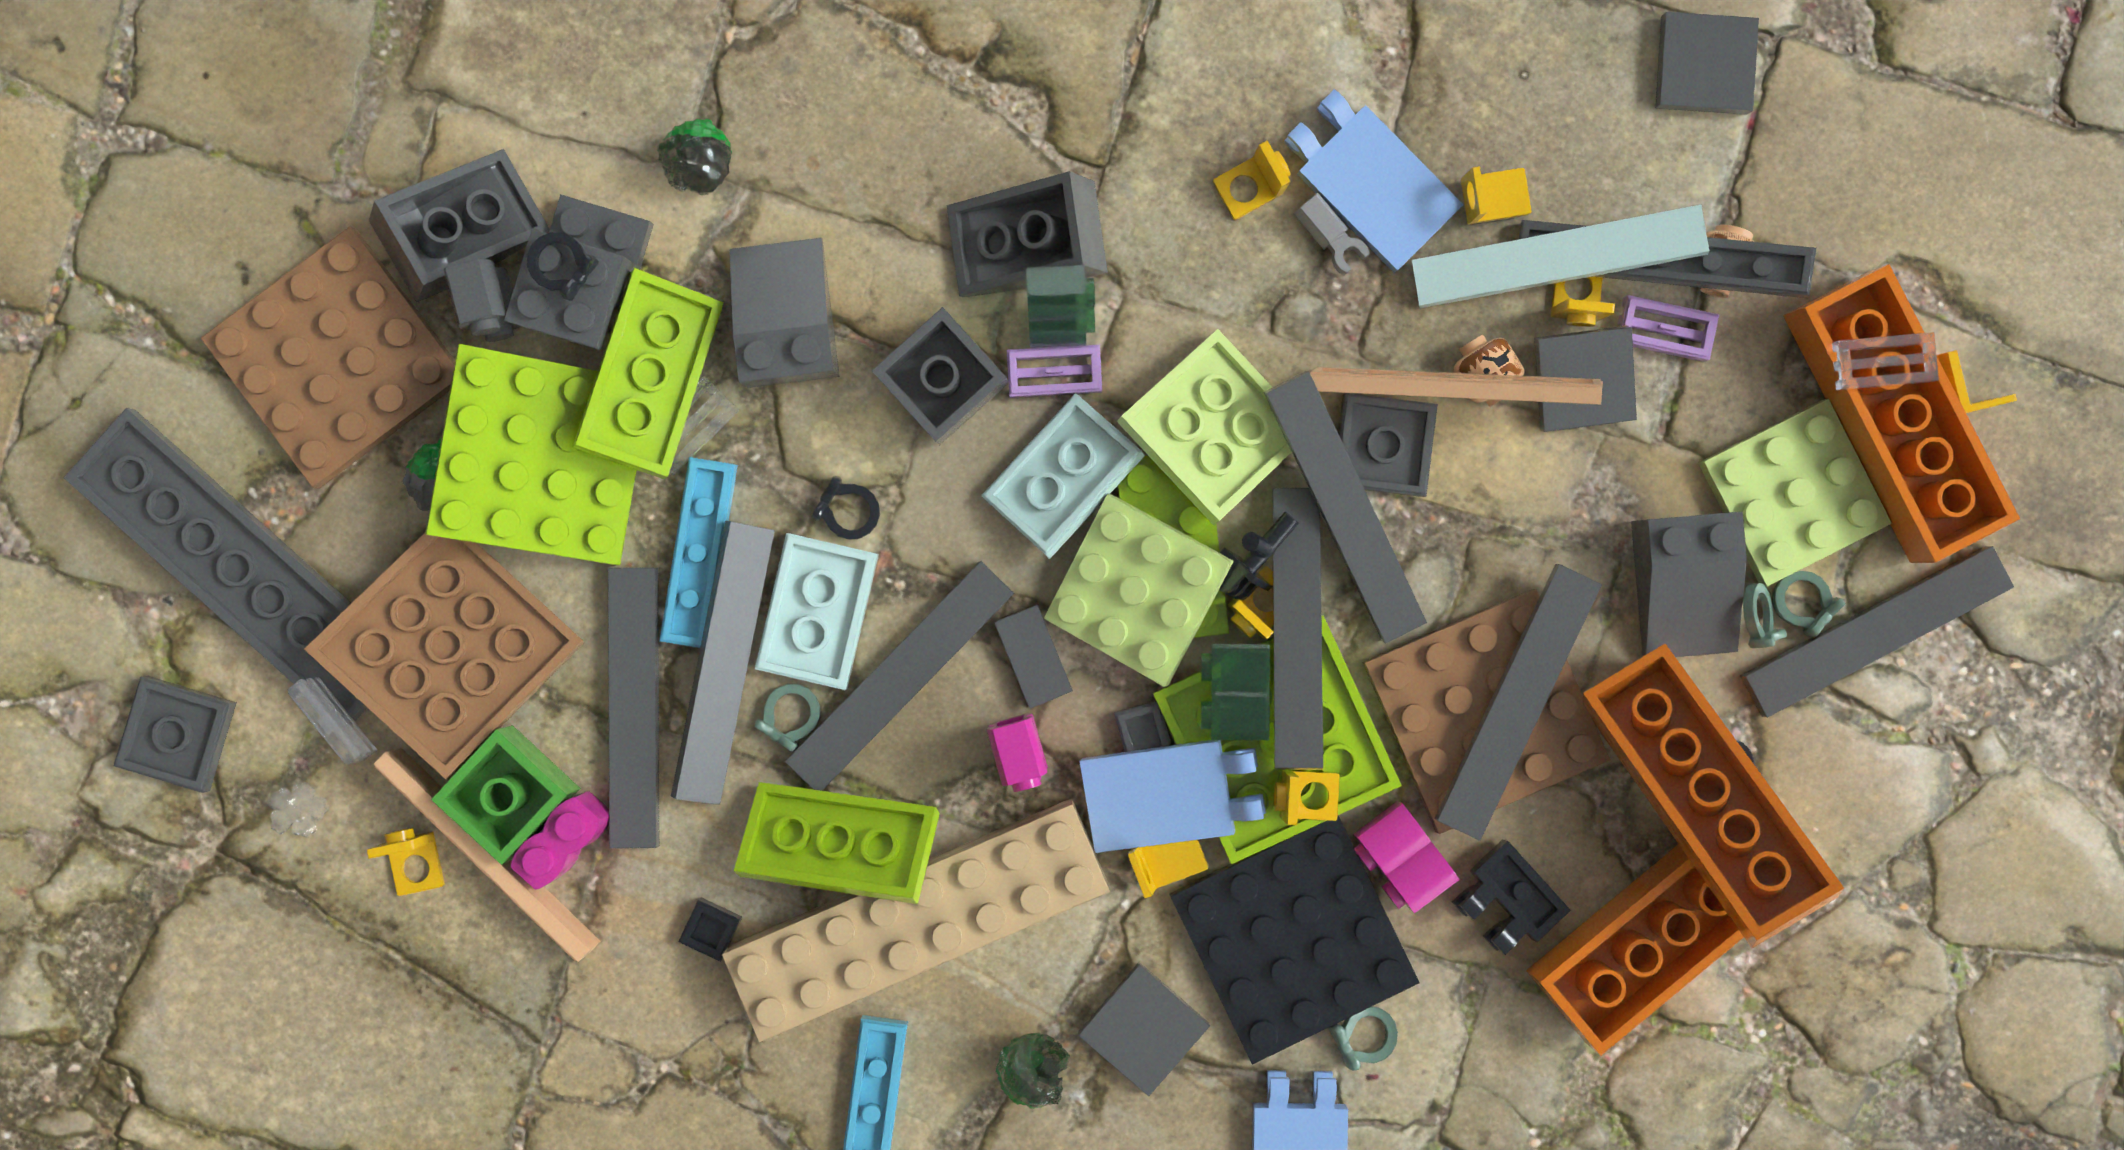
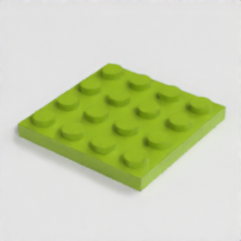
M458 344L425 534L620 565L637 470L572 448L598 371Z
M1321 615L1323 770L1289 771L1338 773L1340 776L1338 815L1402 785L1324 615ZM1274 637L1152 692L1176 745L1220 739L1222 752L1246 748L1256 749L1258 762L1256 772L1226 774L1230 799L1263 794L1266 810L1264 819L1234 821V835L1219 837L1231 864L1327 821L1298 819L1297 825H1287L1280 818V811H1274L1275 782H1282V770H1275ZM1311 782L1302 789L1301 800L1307 808L1319 809L1327 802L1328 791L1323 784Z

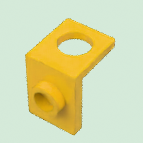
M1266 140L1258 145L1252 158L1214 178L1213 184L1233 220L1236 221L1283 195L1290 183L1288 178L1290 171L1279 151L1274 152ZM1246 176L1256 183L1257 194L1253 200L1239 202L1233 198L1230 192V185L1237 177Z
M1478 166L1472 167L1461 178L1468 225L1528 216L1532 212L1524 168L1481 174L1480 167Z
M1586 277L1590 282L1591 290L1589 295L1583 300H1575L1568 296L1565 291L1566 281L1554 283L1551 317L1567 319L1566 324L1570 326L1594 327L1597 321L1614 314L1615 304L1600 302L1603 282L1601 277Z
M1957 350L1936 355L1966 413L2017 401L2016 394L1970 404Z
M1264 566L1259 571V574L1273 586V571L1269 567ZM1254 592L1245 600L1234 598L1227 605L1235 613L1230 620L1250 639L1255 633L1261 638L1268 639L1274 633L1270 629L1273 626V610L1269 612L1259 610L1253 602Z
M1282 770V782H1275L1274 811H1280V818L1287 825H1297L1298 819L1336 821L1338 817L1339 774ZM1311 782L1323 784L1328 791L1327 802L1319 809H1309L1304 806L1301 800L1302 789Z
M407 828L384 834L385 843L367 849L368 859L389 855L398 896L440 888L445 885L434 831L415 835L413 828ZM412 855L422 856L429 864V874L421 882L412 881L405 875V861Z
M1198 840L1132 848L1128 853L1144 898L1151 897L1159 887L1208 869L1206 858Z

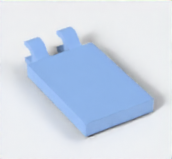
M1334 89L1320 103L1317 110L1339 132L1322 148L1309 128L1300 122L1287 135L1284 143L1306 163L1297 175L1316 194L1319 193L1334 213L1395 273L1464 204L1366 105L1355 115L1345 98Z
M1213 739L1086 757L1079 761L1095 853L1234 835V821L1264 819V814H1266L1263 794L1231 799L1229 795L1226 774L1256 772L1258 762L1255 748L1222 752L1221 740Z
M1267 1070V1103L1253 1102L1252 1150H1347L1348 1108L1346 1104H1335L1337 1085L1336 1078H1333V1072L1313 1071V1103H1288L1289 1077H1286V1070Z

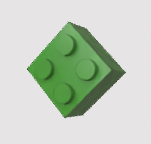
M511 725L496 729L431 800L502 865L513 859L517 850L526 840L544 829L548 817L556 807L572 798L581 788L519 730Z

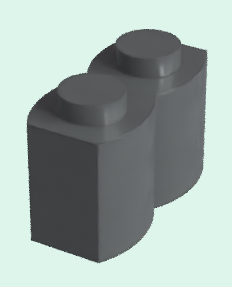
M474 259L444 268L443 271L460 329L470 330L472 336H485L486 342L501 341L514 336L513 330L520 328V326L504 321L513 293L507 269L495 267L494 262L488 259Z

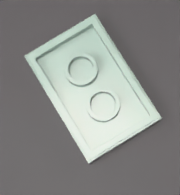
M1075 393L981 496L1050 559L1104 501L1106 495L1110 494L1145 455L1142 450Z
M786 533L755 669L847 690L879 554Z

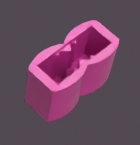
M1033 713L1023 714L990 724L986 730L1002 786L1012 785L1013 791L1019 792L1041 785V776L1048 773V766Z
M590 791L564 801L550 814L545 823L544 830L532 836L520 846L513 857L511 868L535 890L563 876L573 867L580 855L581 849L597 840L608 828L609 808Z
M1396 801L1353 834L1360 843L1354 848V851L1370 872L1376 867L1379 868L1388 881L1381 887L1398 909L1406 904L1415 914L1460 880L1418 822L1399 801Z

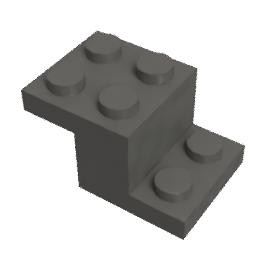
M560 194L549 233L562 232L573 237L583 247L585 254L596 257L599 264L588 275L586 282L581 285L573 301L564 299L560 291H550L541 287L530 276L527 268L529 249L540 236L548 234L531 229L504 321L601 350L613 309H619L630 272L634 268L641 269L654 224L642 218ZM554 243L547 246L540 254L539 268L541 273L548 279L570 280L578 270L572 250L567 245Z

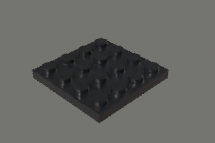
M1339 815L1336 821L1327 820L1236 863L1229 864L1169 894L1252 1065L1420 983L1359 856L1354 851V846Z

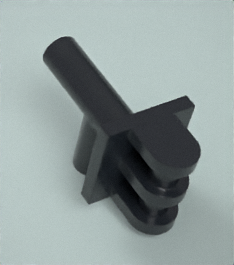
M1285 511L1263 537L1255 532L1246 533L1242 538V546L1249 553L1244 559L1224 547L1220 553L1234 562L1219 591L1240 600L1247 599L1258 586L1269 591L1273 586L1257 571L1297 527L1299 522Z

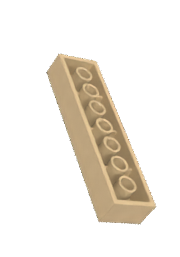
M1070 798L929 859L918 904L847 894L732 943L722 956L759 1042L1109 893V883L1074 801Z

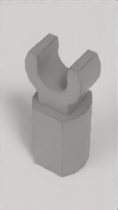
M1319 193L1294 213L1296 218L1323 250L1328 248L1331 251L1333 266L1342 275L1347 274L1351 270L1350 266L1343 259L1344 251L1353 250L1362 260L1370 254L1368 247L1363 241L1357 238H1350L1346 234L1348 228Z

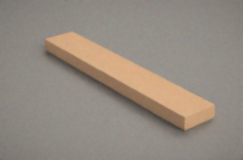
M1316 367L1310 372L1317 390L1320 392L1601 405L1603 381L1601 379L1333 367Z
M402 748L385 752L374 763L375 768L574 961L579 962L601 942L545 887L535 890L511 868L512 860L501 865L431 799L442 787Z

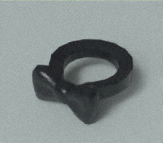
M550 232L540 236L531 245L527 254V268L535 282L550 291H560L562 297L569 301H573L581 285L586 282L588 275L599 264L596 257L585 254L583 247L573 237L562 232ZM554 243H562L572 250L578 270L570 280H551L541 273L539 257L547 246Z
M833 476L826 491L821 495L820 502L813 511L812 517L817 521L823 518L830 530L839 537L849 540L860 539L870 534L877 526L880 517V507L875 495L866 487L856 484H842V479L839 476ZM853 493L861 495L870 506L868 522L858 530H848L841 527L837 523L833 511L829 508L834 496Z

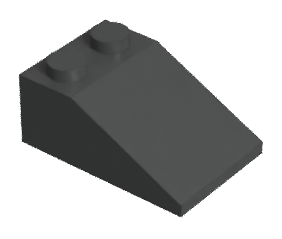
M504 149L375 200L369 218L371 226L416 303L448 290L443 271L445 267L474 259H488L493 261L495 265L525 248L531 229L545 233L550 231Z
M1068 171L946 205L960 297L1068 283L1108 273L1095 181Z
M814 238L729 249L733 340L739 383L747 388L840 377L823 239Z
M1743 511L1631 521L1642 657L1663 644L1668 646L1675 657L1738 652L1747 562Z

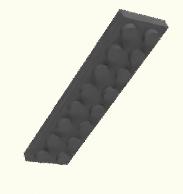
M126 408L64 476V479L342 728L351 727L367 707L304 650L351 602L138 411Z

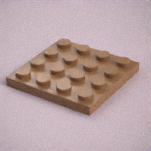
M351 226L201 337V340L312 488L324 486L448 393L455 359L358 230Z
M424 533L304 650L443 778L449 780L496 729H500L584 644V641L478 543L431 536Z
M1537 589L1525 591L1362 662L1434 830L1438 834L1453 829L1434 818L1540 597ZM1567 660L1495 810L1610 761L1595 723L1583 704L1582 693Z

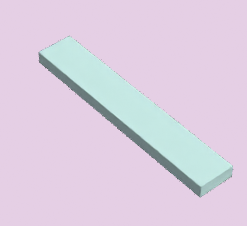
M1696 205L1414 259L1412 264L1419 307L1425 308L1704 256L1709 253V245L1702 205Z

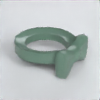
M1797 571L1779 580L1773 589L1772 603L1778 616L1790 625L1804 627L1803 632L1808 637L1818 636L1825 624L1829 623L1832 616L1846 604L1843 599L1832 597L1829 586L1820 576L1808 571ZM1795 581H1807L1817 589L1822 611L1815 618L1797 616L1787 608L1785 592Z
M1763 583L1748 584L1743 596L1744 619L1750 634L1748 645L1750 648L1772 647L1775 645L1776 640L1787 637V632L1785 629H1774L1773 605L1767 587ZM1758 596L1763 607L1762 627L1757 616Z
M786 684L776 688L767 699L763 719L756 720L754 727L768 735L772 741L778 742L787 750L793 752L798 748L797 740L808 735L818 724L820 704L817 696L809 688L800 684ZM788 693H796L808 701L810 717L803 727L785 734L774 726V708L782 696Z
M1375 1006L1345 1019L1342 1025L1335 1024L1328 1028L1337 1043L1338 1050L1342 1054L1346 1067L1352 1071L1359 1070L1361 1062L1377 1063L1385 1060L1392 1054L1397 1044L1398 1031L1395 1021L1388 1012ZM1375 1016L1383 1023L1386 1032L1382 1046L1370 1053L1354 1051L1350 1046L1349 1037L1352 1035L1356 1023L1363 1017Z

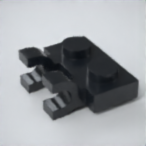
M1504 839L1470 870L1478 882L1468 887L1452 901L1464 916H1469L1472 920H1475L1494 899L1510 916L1506 920L1494 925L1483 937L1494 950H1500L1504 955L1512 950L1525 934L1531 940L1538 942L1571 911L1512 844Z

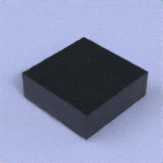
M700 897L678 942L721 962L723 959L722 954L729 947L743 916Z

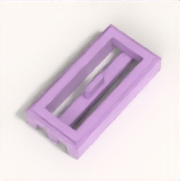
M1630 295L1623 297L1621 307H1624L1622 315L1619 316L1618 325L1701 342V348L1632 334L1633 347L1702 362L1710 360L1719 314ZM1635 310L1701 323L1705 324V329L1703 332L1634 317Z
M1100 345L1007 350L1010 398L1102 393ZM1091 356V365L1017 369V360ZM1092 375V382L1018 386V379Z

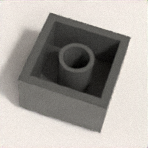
M943 307L872 370L939 446L1008 384L1007 377Z

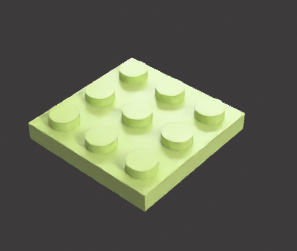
M1219 329L1211 334L1117 420L1119 425L1213 525L1219 522L1291 453L1290 447L1263 393L1273 387Z
M1829 399L1821 400L1698 462L1722 512L1743 511L1747 561L1758 583H1763L1766 587L1892 524Z
M1107 494L1044 619L1165 687L1170 684L1234 561L1116 496Z

